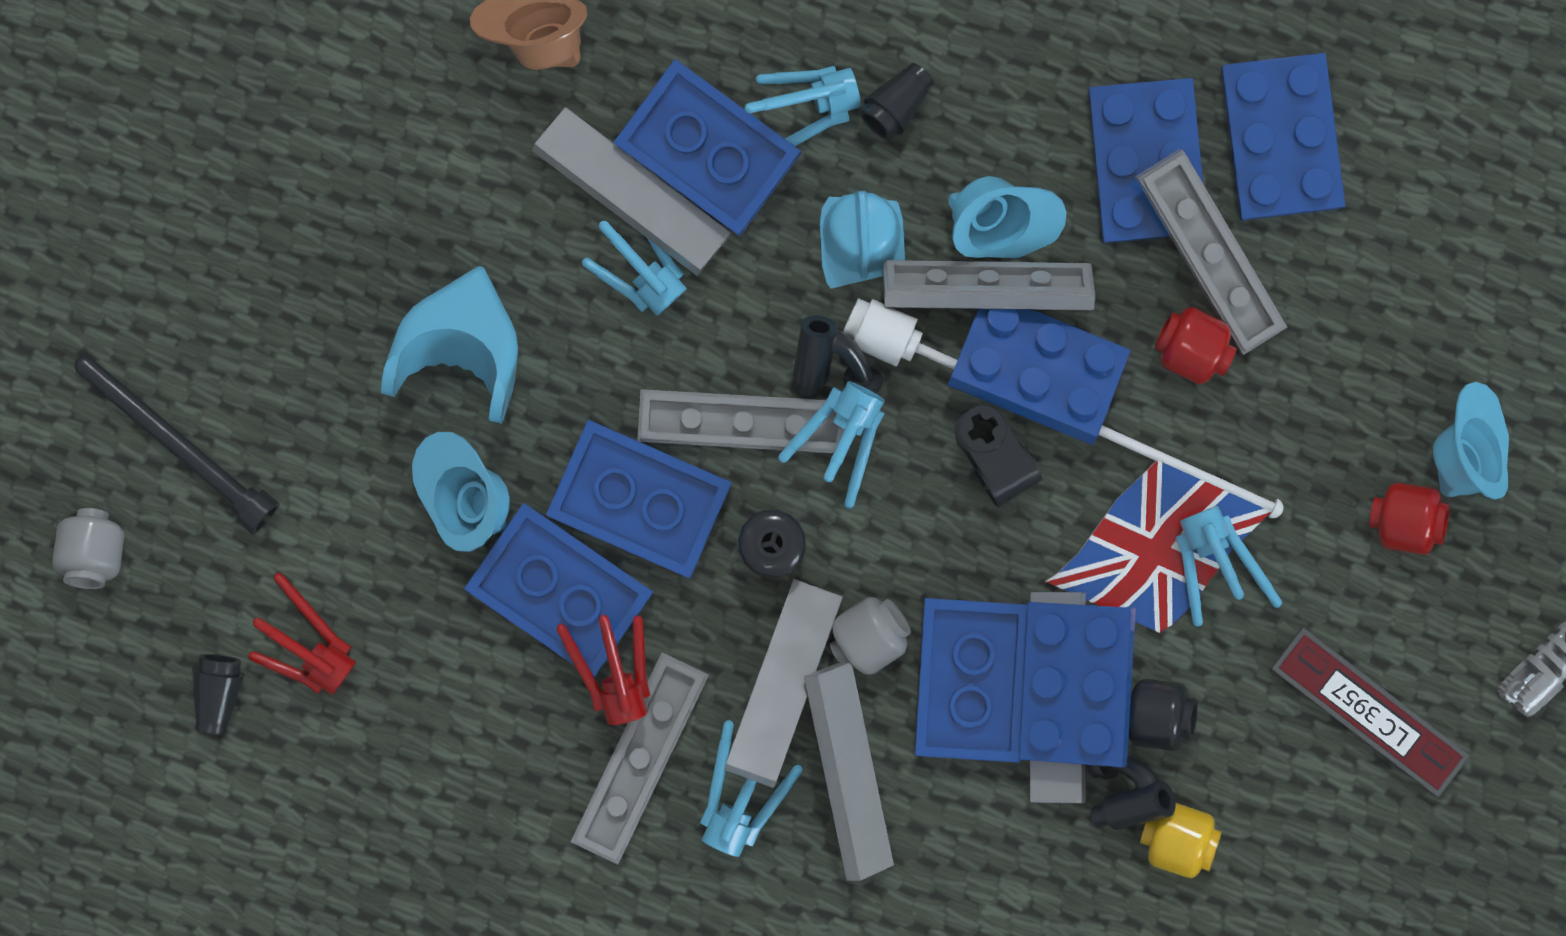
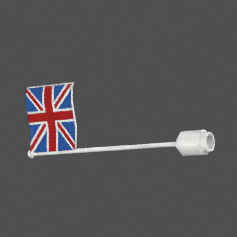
M858 298L843 330L845 334L857 343L862 352L893 366H897L901 358L911 361L914 353H918L953 370L957 362L956 359L919 343L923 333L914 329L918 319L892 307H884L883 303L874 299L868 303ZM1102 425L1099 432L1100 436L1151 458L1155 462L1115 500L1078 554L1058 573L1046 580V582L1068 592L1086 593V600L1099 606L1136 608L1135 622L1161 633L1190 608L1182 553L1175 538L1184 533L1179 521L1212 507L1219 506L1222 516L1229 515L1235 532L1243 540L1267 516L1269 518L1279 517L1283 512V503L1278 498L1275 502L1269 501ZM1229 542V547L1225 548L1227 556L1233 550ZM1195 549L1193 552L1199 593L1201 594L1219 569V565L1214 554L1200 558Z

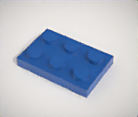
M1326 53L1222 65L1221 75L1240 221L1345 208Z
M674 59L613 142L740 237L802 154L798 148L753 115L747 113L745 109L676 59Z
M1193 78L1089 87L1088 94L1102 243L1171 238L1135 176L1178 149H1181L1185 152L1203 183Z
M978 308L947 386L1094 445L1131 350L1032 309Z
M588 420L546 516L691 579L732 482Z
M525 503L522 504L464 588L471 595L573 664L556 631L558 624H564L577 644L594 678L608 660L599 625V617L603 614L609 617L616 645H618L632 625L634 616L639 615L654 593Z
M924 598L915 756L1020 763L1019 753L1028 605Z
M1028 602L1019 760L1127 767L1136 608Z

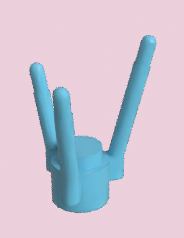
M835 66L812 71L759 74L755 79L758 84L814 83H811V89L766 98L745 105L747 113H754L814 100L818 113L828 111L827 116L785 138L789 143L797 146L833 125L850 121L848 111L861 108V100L852 69L847 68L836 71Z
M607 221L599 223L600 230L640 274L633 281L639 290L637 291L590 258H584L582 265L595 274L596 277L630 299L641 312L649 307L658 316L687 290L685 285L679 280L684 275L683 271L673 262L670 255L648 239L663 268L656 261L648 267Z
M851 381L847 382L843 391L833 387L823 406L779 454V461L782 463L787 462L829 415L835 411L837 414L833 422L845 430L824 474L826 482L834 480L855 435L861 436L863 432L844 506L847 509L853 508L876 429L885 414L880 410L885 400L871 390Z
M1219 506L1212 507L1179 521L1184 533L1175 538L1182 553L1189 607L1194 626L1199 627L1203 623L1193 552L1195 549L1200 558L1214 554L1235 599L1240 600L1244 597V592L1225 551V548L1229 547V542L1271 604L1276 608L1282 605V600L1235 532L1229 515L1223 517Z
M727 720L724 722L707 808L700 823L707 827L702 837L704 843L729 855L740 857L745 844L749 846L754 845L761 828L793 787V784L803 772V768L800 765H795L751 824L749 822L752 815L745 812V808L755 789L756 782L746 779L734 806L723 803L721 810L718 811L726 772L724 768L729 757L734 727L733 722Z

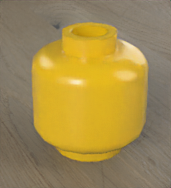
M1176 803L1175 812L1172 816L1145 824L1140 843L1150 846L1148 861L1152 866L1186 878H1193L1200 873L1201 869L1210 871L1222 832L1214 829L1215 821L1210 814Z

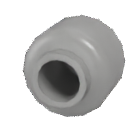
M82 508L77 510V516L68 517L58 523L52 565L56 572L64 576L63 582L65 584L83 589H99L105 587V581L118 576L121 567L124 531L118 524L108 520L109 514L107 512L94 508Z
M867 597L836 617L832 626L835 641L830 643V648L839 663L849 662L859 672L872 675L906 652L908 645L906 637L910 635L911 630L906 618L891 600L886 599L882 602L878 598Z

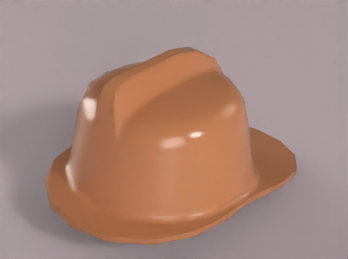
M485 0L472 12L470 25L478 37L507 45L518 62L527 69L541 70L551 67H575L578 65L581 58L579 27L584 23L588 15L586 5L579 0Z

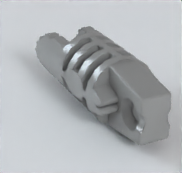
M1566 621L1556 628L1558 631L1556 635L1551 633L1546 638L1544 644H1539L1535 648L1537 653L1535 656L1529 654L1498 686L1497 692L1499 696L1508 703L1512 702L1518 707L1517 710L1527 717H1532V715L1540 711L1542 707L1564 688L1562 682L1566 681Z

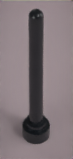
M83 355L76 359L74 364L76 372L233 504L232 511L238 516L236 522L249 533L254 535L259 532L266 524L262 520L265 515L268 514L271 518L277 511L280 503L265 490L258 492L253 487L247 490L93 358Z

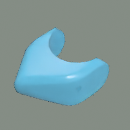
M475 267L421 300L406 314L396 331L384 366L381 394L395 397L407 376L420 371L425 366L435 367L442 363L448 366L458 365L463 370H471L477 378L484 381L492 396L489 421L502 424L515 383L518 358L517 335L484 267Z

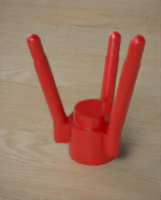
M276 573L274 581L329 646L326 647L319 642L311 652L263 619L255 618L253 626L302 659L304 663L301 668L307 672L256 651L250 652L248 658L265 668L303 683L317 694L323 689L332 696L356 664V661L347 655L352 646L337 637L282 573Z
M605 614L599 617L602 639L612 675L602 680L603 689H600L567 627L564 624H558L556 631L590 693L594 711L604 710L606 721L609 725L629 723L647 715L648 711L644 698L651 694L646 679L643 618L639 615L633 618L634 680L632 673H623L609 617Z

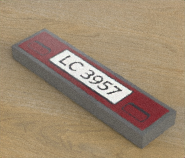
M1304 627L1299 629L1270 667V670L1435 797H1439L1470 757L1469 754Z

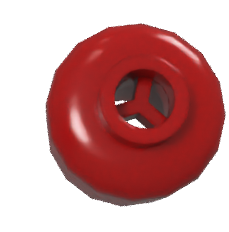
M1188 307L1180 314L1172 312L1162 327L1154 347L1155 350L1161 352L1160 363L1163 368L1199 385L1210 380L1214 373L1224 376L1237 350L1236 347L1229 345L1231 338L1229 325L1194 307Z
M1397 482L1388 487L1384 498H1374L1369 526L1370 528L1379 529V540L1384 548L1426 555L1434 548L1435 544L1443 545L1450 505L1449 503L1442 502L1440 492L1435 488Z

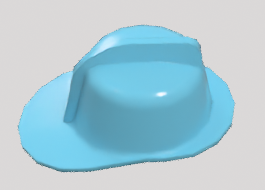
M986 176L978 178L968 184L961 192L952 193L948 198V204L953 211L952 217L954 221L952 240L956 250L966 257L1020 258L1055 242L1065 227L1067 212L1062 199L1055 193L1041 188L1013 186L998 177Z
M856 191L853 194L842 197H828L821 211L820 237L822 267L826 282L831 289L882 277L883 261L905 260L903 218L897 201L886 200L866 191Z
M1473 382L1464 386L1458 396L1455 422L1443 431L1433 444V457L1438 469L1440 492L1446 497L1471 495L1481 492L1484 496L1496 500L1504 497L1508 490L1507 461L1509 434L1499 399L1485 384Z
M436 432L426 437L416 449L412 463L413 483L417 494L445 544L456 551L471 552L483 546L492 534L501 533L506 529V518L510 505L508 488L499 475L485 468L477 452L465 438L453 432Z

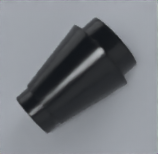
M911 63L906 69L865 97V106L859 111V115L875 134L885 140H890L895 134L901 135L928 94V90L934 85V80L921 66Z
M202 654L199 656L198 666L192 668L195 729L197 731L210 734H224L227 732V726L245 676L240 671V659L219 654Z

